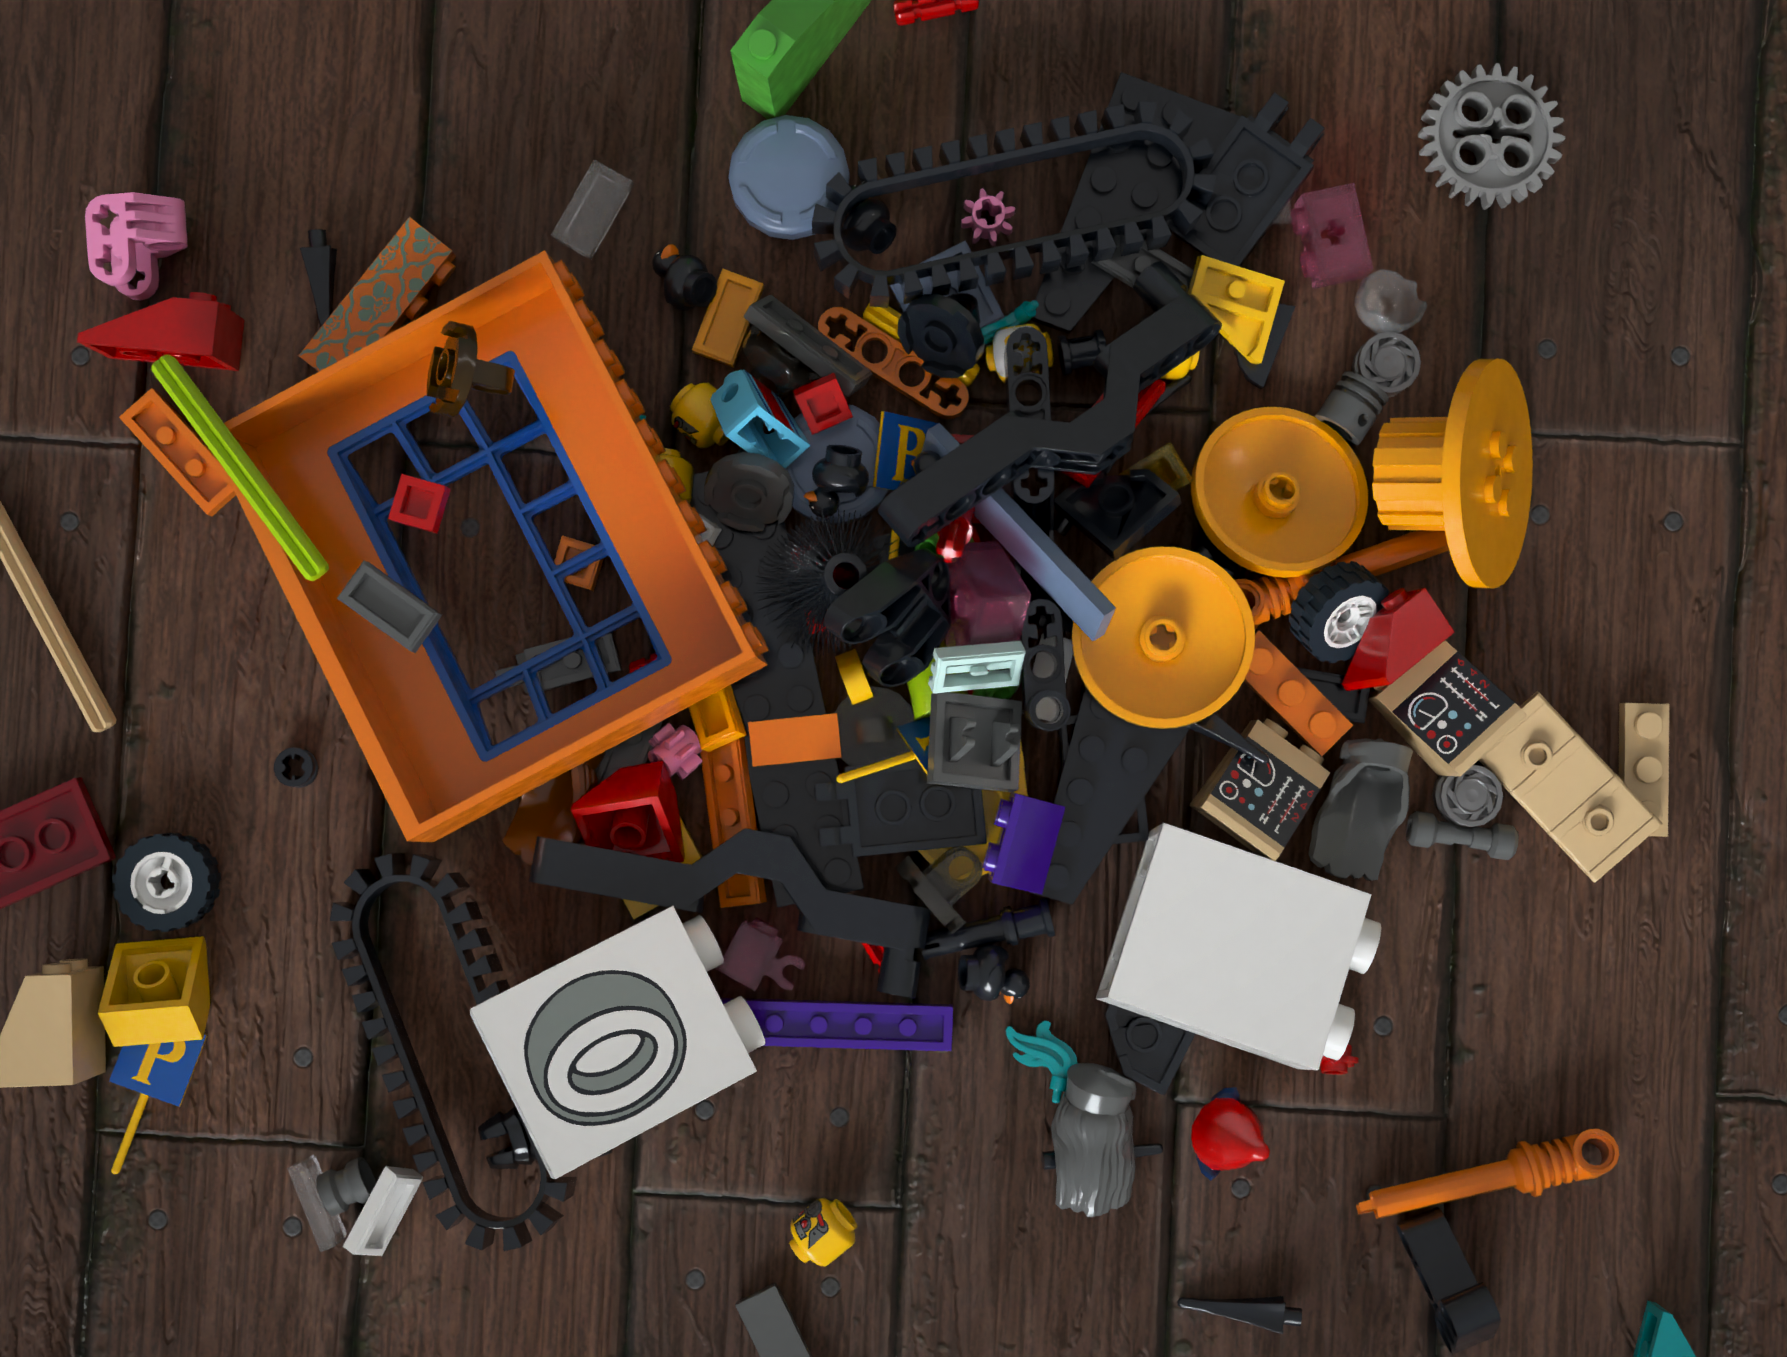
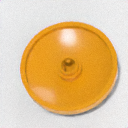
M1261 407L1243 411L1232 416L1217 427L1209 436L1200 450L1192 470V503L1197 519L1205 534L1229 559L1259 574L1287 578L1309 575L1324 569L1338 560L1353 544L1361 532L1368 509L1367 481L1360 461L1353 449L1328 424L1298 410L1284 407Z
M1163 546L1149 547L1136 550L1120 557L1116 561L1114 560L1091 581L1116 609L1105 634L1095 641H1092L1073 621L1072 649L1075 664L1083 683L1091 695L1108 711L1127 722L1139 726L1160 729L1177 728L1209 717L1224 706L1238 691L1253 659L1255 648L1254 621L1243 591L1229 573L1217 563L1187 549Z

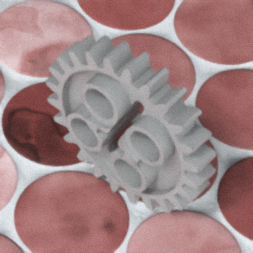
M1496 63L1490 69L1488 75H1486L1481 64L1474 68L1471 78L1464 70L1460 71L1455 77V84L1447 80L1440 87L1442 95L1435 93L1428 103L1434 110H1426L1421 116V120L1430 126L1422 128L1418 133L1419 138L1429 141L1419 151V155L1432 156L1433 161L1425 168V171L1433 172L1439 170L1441 176L1437 179L1435 186L1439 187L1449 182L1452 187L1448 197L1452 199L1460 191L1464 192L1465 206H1469L1477 197H1480L1484 210H1487L1492 205L1495 198L1501 209L1511 203V195L1518 203L1522 202L1528 197L1527 189L1535 193L1543 186L1541 179L1547 180L1553 175L1555 171L1549 164L1556 163L1562 157L1559 151L1552 148L1559 146L1565 140V136L1553 133V130L1564 122L1563 118L1550 116V112L1558 105V102H1543L1541 98L1548 89L1546 86L1536 91L1530 88L1534 75L1530 74L1523 82L1517 80L1518 67L1514 66L1506 76H1502L1499 63ZM1462 106H1469L1475 109L1478 113L1479 121L1473 122L1466 119L1462 113ZM1510 108L1519 112L1522 117V124L1512 123L1506 116V109ZM1486 130H1489L1490 135L1484 134V132ZM1455 131L1456 133L1464 135L1466 137L1455 138L1453 136V132ZM1519 135L1528 136L1529 142L1516 137ZM1492 138L1499 139L1496 143H1492ZM1460 149H1467L1473 152L1477 161L1476 165H1468L1463 162L1459 153ZM1504 152L1514 153L1520 161V168L1510 167L1504 160Z

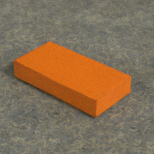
M838 713L748 722L753 767L842 758Z

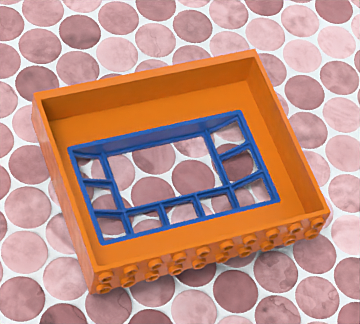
M545 250L224 423L329 564V570L315 581L305 579L223 468L406 841L435 842L768 665L763 653L769 651V648L757 626L754 627L750 621L746 623L742 616V613L748 611L744 599L736 586L733 587L729 580L724 581L721 574L727 571V567L715 546L712 547L708 540L703 541L700 534L707 531L696 508L691 507L687 499L682 500L680 494L685 492L686 488L674 467L671 468L666 459L661 460L659 455L666 452L654 428H650L645 418L640 419L639 416L645 413L640 399L634 389H630L624 378L619 379V376L625 374V371L615 352L609 349L604 339L599 340V337L605 335L600 322L594 312L588 309L584 300H578L585 296L573 272H569L562 259L555 263ZM449 321H454L474 327L477 334V359L504 365L515 370L514 377L534 409L537 420L507 437L493 442L466 399L459 414L477 442L479 451L451 467L435 473L406 424L429 412V406L432 402L436 403V398L427 396L429 366L434 347L444 348L449 337L441 333L443 327ZM388 433H393L422 480L448 486L477 469L489 465L567 617L574 635L472 690L438 622L417 652L414 653L338 600L337 597L365 560L428 604L387 522L394 497L382 504H378L348 455ZM547 434L569 477V481L525 504L502 458L505 454L533 439ZM578 495L601 541L599 544L562 564L555 565L534 523V517L570 497ZM609 556L633 602L631 606L592 627H587L564 579L588 567L593 562ZM641 618L657 658L617 681L611 682L596 642L599 638ZM582 649L596 682L597 690L552 714L537 672L563 659V657L572 652ZM524 680L538 721L523 731L493 745L480 709V703L512 686L511 684Z

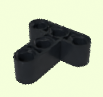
M1435 1207L1397 1223L1396 1228L1400 1239L1435 1310V1322L1449 1352L1453 1355L1494 1338L1501 1322L1497 1306L1486 1285L1483 1282L1477 1283L1440 1208Z

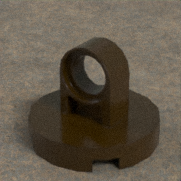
M449 321L441 331L443 335L449 336L444 348L435 346L432 353L427 379V396L436 398V403L432 402L429 406L430 412L454 417L462 409L470 389L491 394L510 395L515 370L504 365L477 359V334L474 327Z

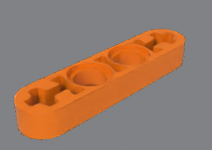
M832 307L821 315L818 322V331L871 370L874 377L943 419H954L966 410L969 394L965 384L958 378L939 377L940 379L935 383V387L943 392H948L951 388L958 391L956 399L961 403L958 406L950 404L947 409L940 406L941 397L935 392L930 391L928 399L921 396L929 387L931 377L934 374L923 369L925 373L924 380L915 387L906 386L901 382L899 372L904 365L915 363L921 367L924 363L913 350L908 355L899 341L843 307ZM841 318L845 319L846 330L854 336H857L859 328L866 331L857 340L854 352L847 349L852 343L846 336L838 334L835 339L830 337V327L827 325L829 321L837 323ZM878 340L886 345L888 353L882 362L870 363L863 357L862 349L867 342Z

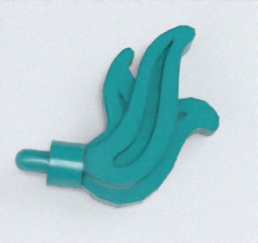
M1024 301L1008 316L982 327L984 345L993 342L997 330L1027 323L1036 315V309L1039 306L1038 301Z
M1044 1020L1037 1025L1036 1036L1020 1034L1011 1026H1006L1005 1034L1009 1042L1018 1050L1025 1052L1023 1055L1014 1052L1013 1057L1028 1067H1048L1052 1074L1049 1087L1053 1089L1052 1101L1059 1103L1062 1091H1066L1067 1071L1070 1066L1077 1063V1057L1072 1048L1051 1034L1049 1030L1051 1023Z

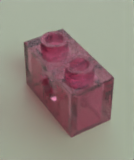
M1350 183L1303 193L1294 204L1295 209L1291 210V223L1295 235H1301L1304 252L1300 253V262L1304 277L1311 278L1313 289L1365 278L1373 270V264L1355 184ZM1325 230H1327L1329 236L1337 237V241L1333 245L1330 239H1322L1321 234Z

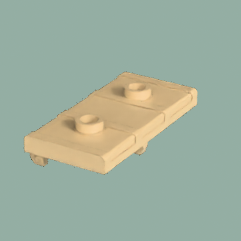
M1536 691L1519 706L1527 716L1484 754L1479 761L1486 769L1495 774L1501 785L1593 882H1596L1663 823L1549 704L1541 693Z

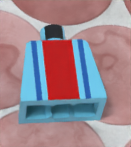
M737 370L728 374L724 379L723 385L712 394L710 400L725 436L748 453L764 455L786 468L811 446L783 401L746 370ZM765 423L768 431H770L772 428H774L775 431L771 434H765L763 431V424Z

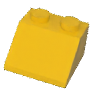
M204 936L115 944L98 1010V1015L113 1046L202 1040L210 1009L207 948Z

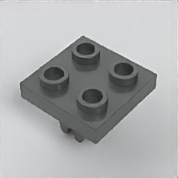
M951 692L932 693L927 783L1003 792L1017 791L1019 789L1022 701Z

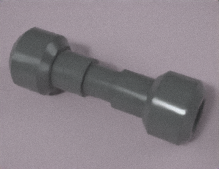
M1421 811L1413 812L1409 816L1406 825V840L1411 846L1429 848L1434 843L1447 845L1456 843L1468 845L1469 848L1486 850L1490 858L1510 860L1516 854L1519 835L1513 825L1495 823L1490 828L1476 826L1470 828L1456 826L1455 823L1438 821L1433 813Z

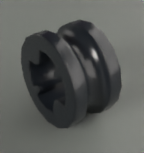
M295 747L288 748L279 753L275 759V776L279 782L286 786L295 788L307 787L314 782L318 775L319 766L317 759L307 750ZM301 756L305 760L301 766L305 773L302 777L292 775L291 779L287 775L291 771V767L287 763L291 758L299 761Z

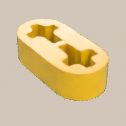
M856 649L835 656L852 705L872 698L873 694Z

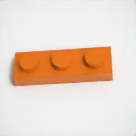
M151 388L119 417L207 515L214 516L236 496L221 464L208 446L157 390Z
M1260 630L1255 632L1253 659L1244 682L1312 750L1322 757L1353 724Z

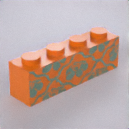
M409 217L298 356L319 372L399 329L407 318L414 321L426 307L428 300L424 296L434 284L441 287L455 270L456 266L451 263L456 257L450 248Z

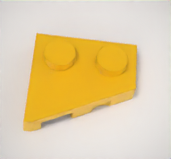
M1204 255L1197 257L1187 293L1195 295L1222 323L1219 333L1250 363L1256 365L1262 363L1285 281Z

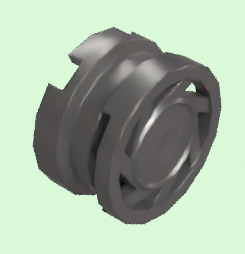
M1391 331L1379 333L1369 339L1357 351L1353 359L1352 372L1376 384L1387 394L1388 398L1394 397L1412 385L1419 375L1421 365L1419 351L1413 341L1403 334Z
M1477 765L1471 766L1461 777L1439 776L1434 784L1432 793L1434 806L1441 813V817L1450 823L1469 827L1484 825L1495 818L1501 809L1503 800L1502 786L1495 774L1485 767Z

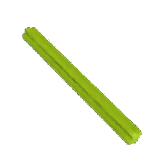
M169 354L161 356L159 360L152 364L151 371L304 578L310 581L319 579L329 570L327 561L177 359Z

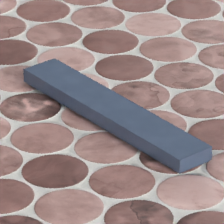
M939 423L927 430L921 452L933 451L942 458L961 444ZM1002 488L977 504L975 512H973L975 513L974 516L1092 641L1103 636L1115 612V606Z

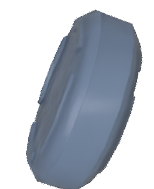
M784 115L764 120L743 135L732 153L728 179L735 206L749 225L769 237L795 240L815 235L812 234V218L815 204L837 212L839 206L826 198V184L840 172L849 185L850 175L844 149L830 130L809 118Z
M849 405L853 418L813 435L802 413L794 418L811 446L785 468L794 483L792 507L796 512L810 520L812 516L814 522L817 521L816 515L811 511L809 501L804 498V494L818 488L812 480V470L819 460L825 458L826 448L829 445H846L861 450V463L869 472V483L861 496L856 497L854 493L836 492L840 499L838 508L841 525L843 524L844 510V524L848 523V518L850 522H853L854 513L855 521H858L859 517L861 520L880 506L889 491L873 487L880 424L874 416L854 405ZM838 510L834 514L835 525L838 524ZM830 516L829 519L832 525L833 516ZM818 517L819 522L822 523V518Z

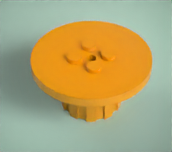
M1478 359L1473 361L1460 377L1451 401L1448 417L1390 418V423L1383 424L1379 432L1377 448L1374 449L1372 466H1374V482L1372 483L1373 499L1376 500L1378 508L1377 515L1382 525H1388V530L1445 531L1449 551L1461 579L1470 587L1497 588L1503 585L1512 574L1520 556L1526 534L1532 493V436L1525 394L1520 379L1512 365L1504 359Z

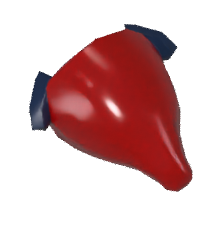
M1236 1087L1224 1088L1211 1098V1102L1202 1107L1192 1124L1191 1140L1201 1173L1210 1181L1220 1171L1240 1169L1253 1161H1264L1269 1157L1270 1149L1264 1141L1263 1125L1255 1112L1241 1103L1240 1094Z

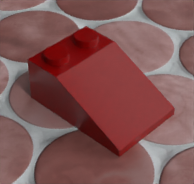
M190 292L189 299L172 297L79 332L77 342L110 359L154 363L161 356L169 354L176 358L181 366L239 371L245 319L231 311L230 305L217 302L218 297L215 295Z

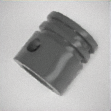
M1345 371L1341 376V380L1334 386L1335 389L1330 392L1314 417L1328 424L1346 442L1359 445L1377 419L1376 415L1381 413L1383 410L1382 406L1387 404L1389 398L1381 388L1367 378L1354 372Z

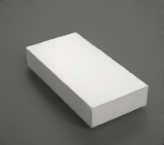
M385 1166L343 1247L353 1255L382 1256L413 1199L423 1176L414 1169Z

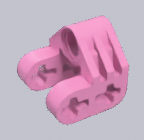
M129 192L97 196L89 202L86 208L85 223L88 264L92 274L102 282L115 286L119 292L133 300L141 301L150 298L156 292L159 284L158 258L168 257L188 247L184 200ZM108 210L117 215L111 222L110 229L100 223L101 219L108 217ZM111 262L112 273L103 268L104 263ZM136 269L145 275V280L138 281L137 289L128 283L133 279Z

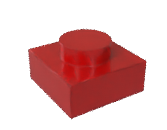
M831 373L793 390L812 435L853 418L835 373Z
M401 474L388 519L438 534L451 489L444 485Z

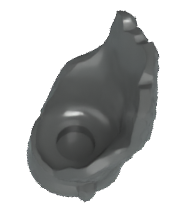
M1369 738L1347 740L1343 743L1339 758L1343 759L1342 766L1334 772L1329 794L1317 813L1312 829V839L1308 854L1310 860L1317 867H1324L1325 872L1341 879H1346L1351 875L1353 879H1359L1363 876L1368 881L1378 880L1384 860V853L1396 829L1403 823L1409 810L1410 786L1407 774L1413 753L1411 748L1386 742L1381 738L1376 740Z
M1076 1063L1070 1066L1067 1071L1066 1091L1058 1104L1051 1124L1057 1175L1055 1204L1062 1210L1071 1208L1073 1212L1079 1213L1083 1211L1087 1217L1101 1216L1108 1213L1110 1209H1118L1127 1204L1131 1199L1132 1185L1135 1179L1136 1163L1132 1135L1134 1116L1129 1103L1131 1100H1135L1136 1085L1133 1080L1125 1078L1112 1068L1094 1063Z

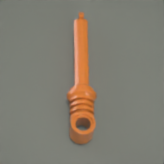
M1416 530L1342 556L1330 566L1337 565L1338 562L1343 561L1345 563L1357 562L1374 576H1378L1449 551L1446 532ZM1323 570L1299 577L1283 578L1269 576L1268 579V577L1263 576L1258 579V582L1255 579H1236V583L1243 591L1252 609L1255 630L1260 624L1268 622L1270 617L1277 619L1281 614L1284 616L1290 614L1292 610L1291 605L1293 600H1296L1299 590L1309 582L1313 575H1317Z
M1588 1129L1578 1134L1563 1137L1562 1142L1558 1138L1553 1139L1551 1144L1548 1141L1541 1142L1540 1147L1538 1144L1519 1141L1516 1148L1510 1149L1506 1159L1503 1161L1371 1191L1369 1193L1370 1200L1359 1202V1205H1356L1358 1215L1374 1212L1376 1219L1510 1187H1514L1524 1194L1530 1192L1533 1197L1541 1196L1544 1189L1550 1188L1551 1184L1559 1186L1562 1181L1568 1184L1572 1183L1573 1179L1575 1181L1595 1179L1609 1172L1618 1162L1619 1148L1615 1139L1609 1133L1600 1129ZM1584 1143L1593 1144L1600 1150L1602 1159L1599 1165L1589 1164L1584 1159L1581 1150Z

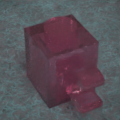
M756 917L753 923L746 919L741 923L723 956L724 963L718 966L716 970L756 991L764 975L775 980L781 988L792 990L795 983L784 977L783 968L786 965L792 964L803 970L806 963L801 957L792 954L776 958L775 955L784 941L776 936L779 929Z

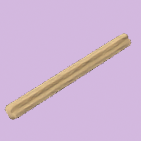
M0 501V559L93 732L105 731L115 725L117 719Z

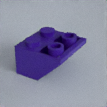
M1014 792L1010 793L1009 800L1000 799L994 825L1001 827L997 844L988 843L982 865L985 871H989L988 879L991 883L1037 894L1043 893L1065 811L1064 806Z

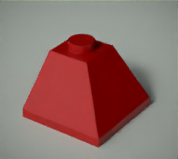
M1400 588L1381 601L1384 608L1370 618L1343 679L1342 686L1346 691L1391 685L1455 633L1426 588L1412 591Z
M664 761L622 767L572 804L571 812L586 845L674 862H684L685 853L677 794Z

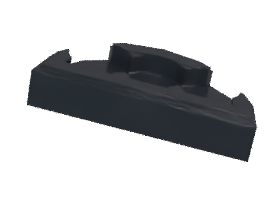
M1278 304L1262 363L1257 365L1250 363L1234 347V355L1237 358L1239 368L1244 373L1245 379L1260 390L1266 383L1296 306Z

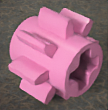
M982 188L980 189L979 199L975 203L971 200L964 201V209L971 213L972 216L961 220V228H972L974 232L972 242L974 244L980 238L989 239L990 244L996 246L997 235L1000 232L1006 235L1012 233L1013 227L1004 219L1011 218L1015 214V207H1004L1002 203L1004 192L1000 191L996 197L987 196L986 191ZM983 210H988L990 216H995L993 225H987V221L981 218Z
M667 723L649 740L650 745L653 747L648 752L649 761H664L670 777L677 773L679 778L683 780L702 763V759L698 756L702 751L698 736L685 725H681L674 730L673 726Z

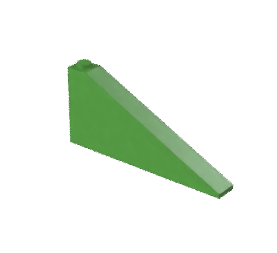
M771 0L758 13L730 50L742 101L767 120L784 116L872 0Z

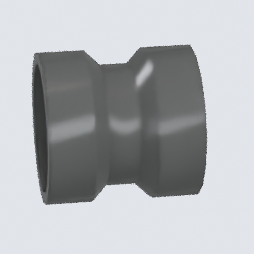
M362 1157L347 1162L344 1169L339 1171L330 1169L320 1173L316 1179L322 1204L332 1216L347 1211L352 1203H366L376 1185L372 1170Z

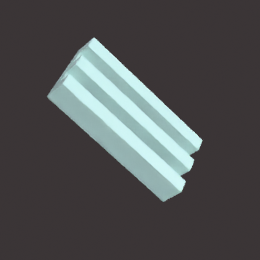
M1021 641L934 648L933 657L935 662L931 664L933 676H929L928 684L933 694L1018 686L1026 650Z

